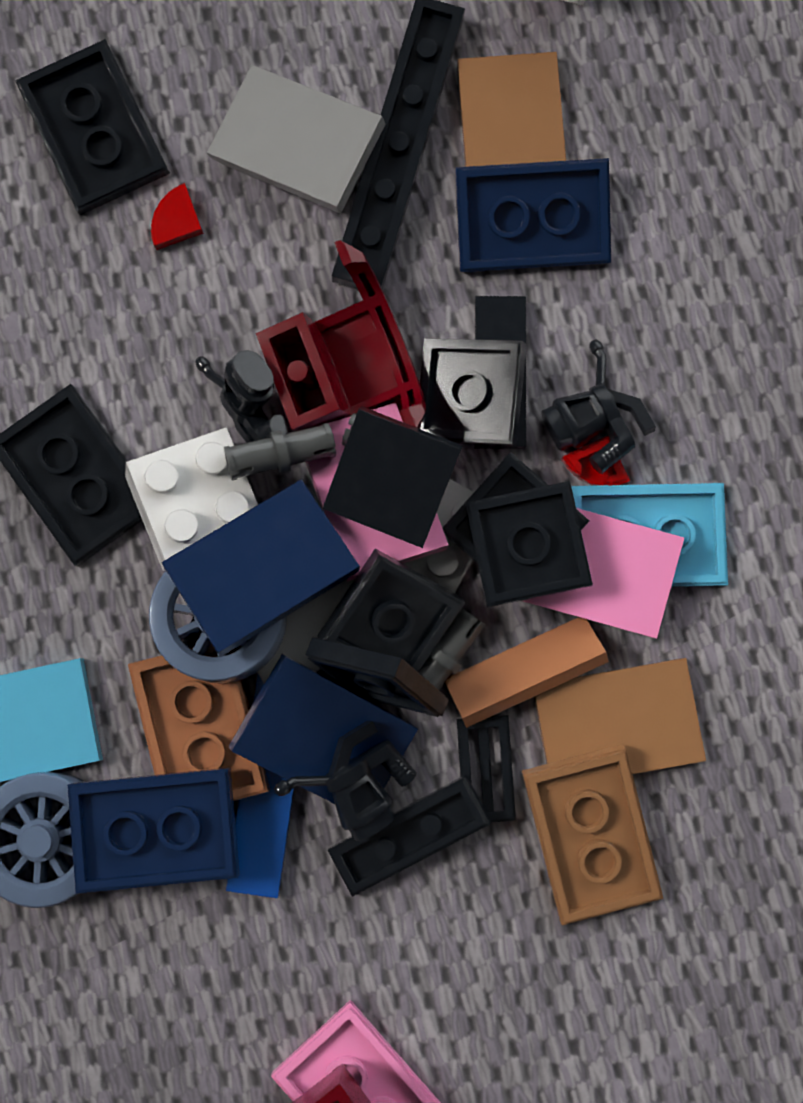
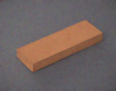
M578 617L460 671L458 674L449 676L445 684L467 728L609 661L604 647L587 619Z

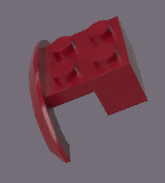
M338 240L334 243L343 266L353 279L363 300L315 322L302 312L255 333L266 363L274 376L273 381L291 429L293 431H300L317 427L325 423L350 417L353 413L357 414L361 406L373 410L399 399L402 401L400 413L404 423L420 429L426 413L424 396L413 362L390 305L363 252Z

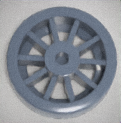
M166 571L159 579L153 591L149 606V626L153 641L164 659L175 669L189 677L210 683H231L245 679L268 664L283 641L287 626V616L253 636L249 641L247 640L242 643V648L232 654L228 652L221 657L219 655L218 657L205 656L211 642L195 617V621L177 630L175 628L173 612L194 615L187 605L175 603L179 591ZM203 631L193 650L183 643L182 640Z
M49 771L26 774L0 786V829L17 835L16 842L0 846V854L19 850L22 855L10 871L5 867L0 858V897L19 906L45 908L61 904L77 895L75 891L74 865L70 867L61 852L73 856L72 842L67 841L68 835H71V826L66 827L63 823L70 814L67 785L84 781L67 773ZM39 797L38 815L28 801L29 798ZM53 799L64 804L55 816H52ZM15 807L25 824L7 818L5 815L11 808ZM31 861L34 862L33 883L18 878ZM48 863L51 864L59 877L50 882H47Z

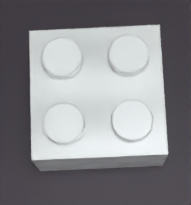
M227 427L126 462V480L163 571L165 569L161 562L258 505L247 476L233 481L230 478L223 447H231L234 444Z

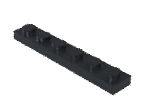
M415 0L381 112L386 125L364 167L342 240L363 252L382 290L464 20L465 8L437 0ZM338 253L331 276L332 282L357 289L350 274L343 266Z

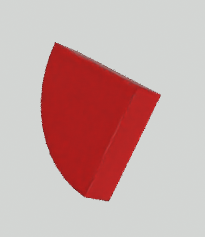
M185 183L169 191L155 209L151 224V236L156 250L204 234Z
M605 436L561 458L567 469L575 477L578 476L587 481L585 482L587 484L613 486L624 485L630 482L621 460L613 464L603 474L598 473L589 461L592 455L611 441L609 436Z

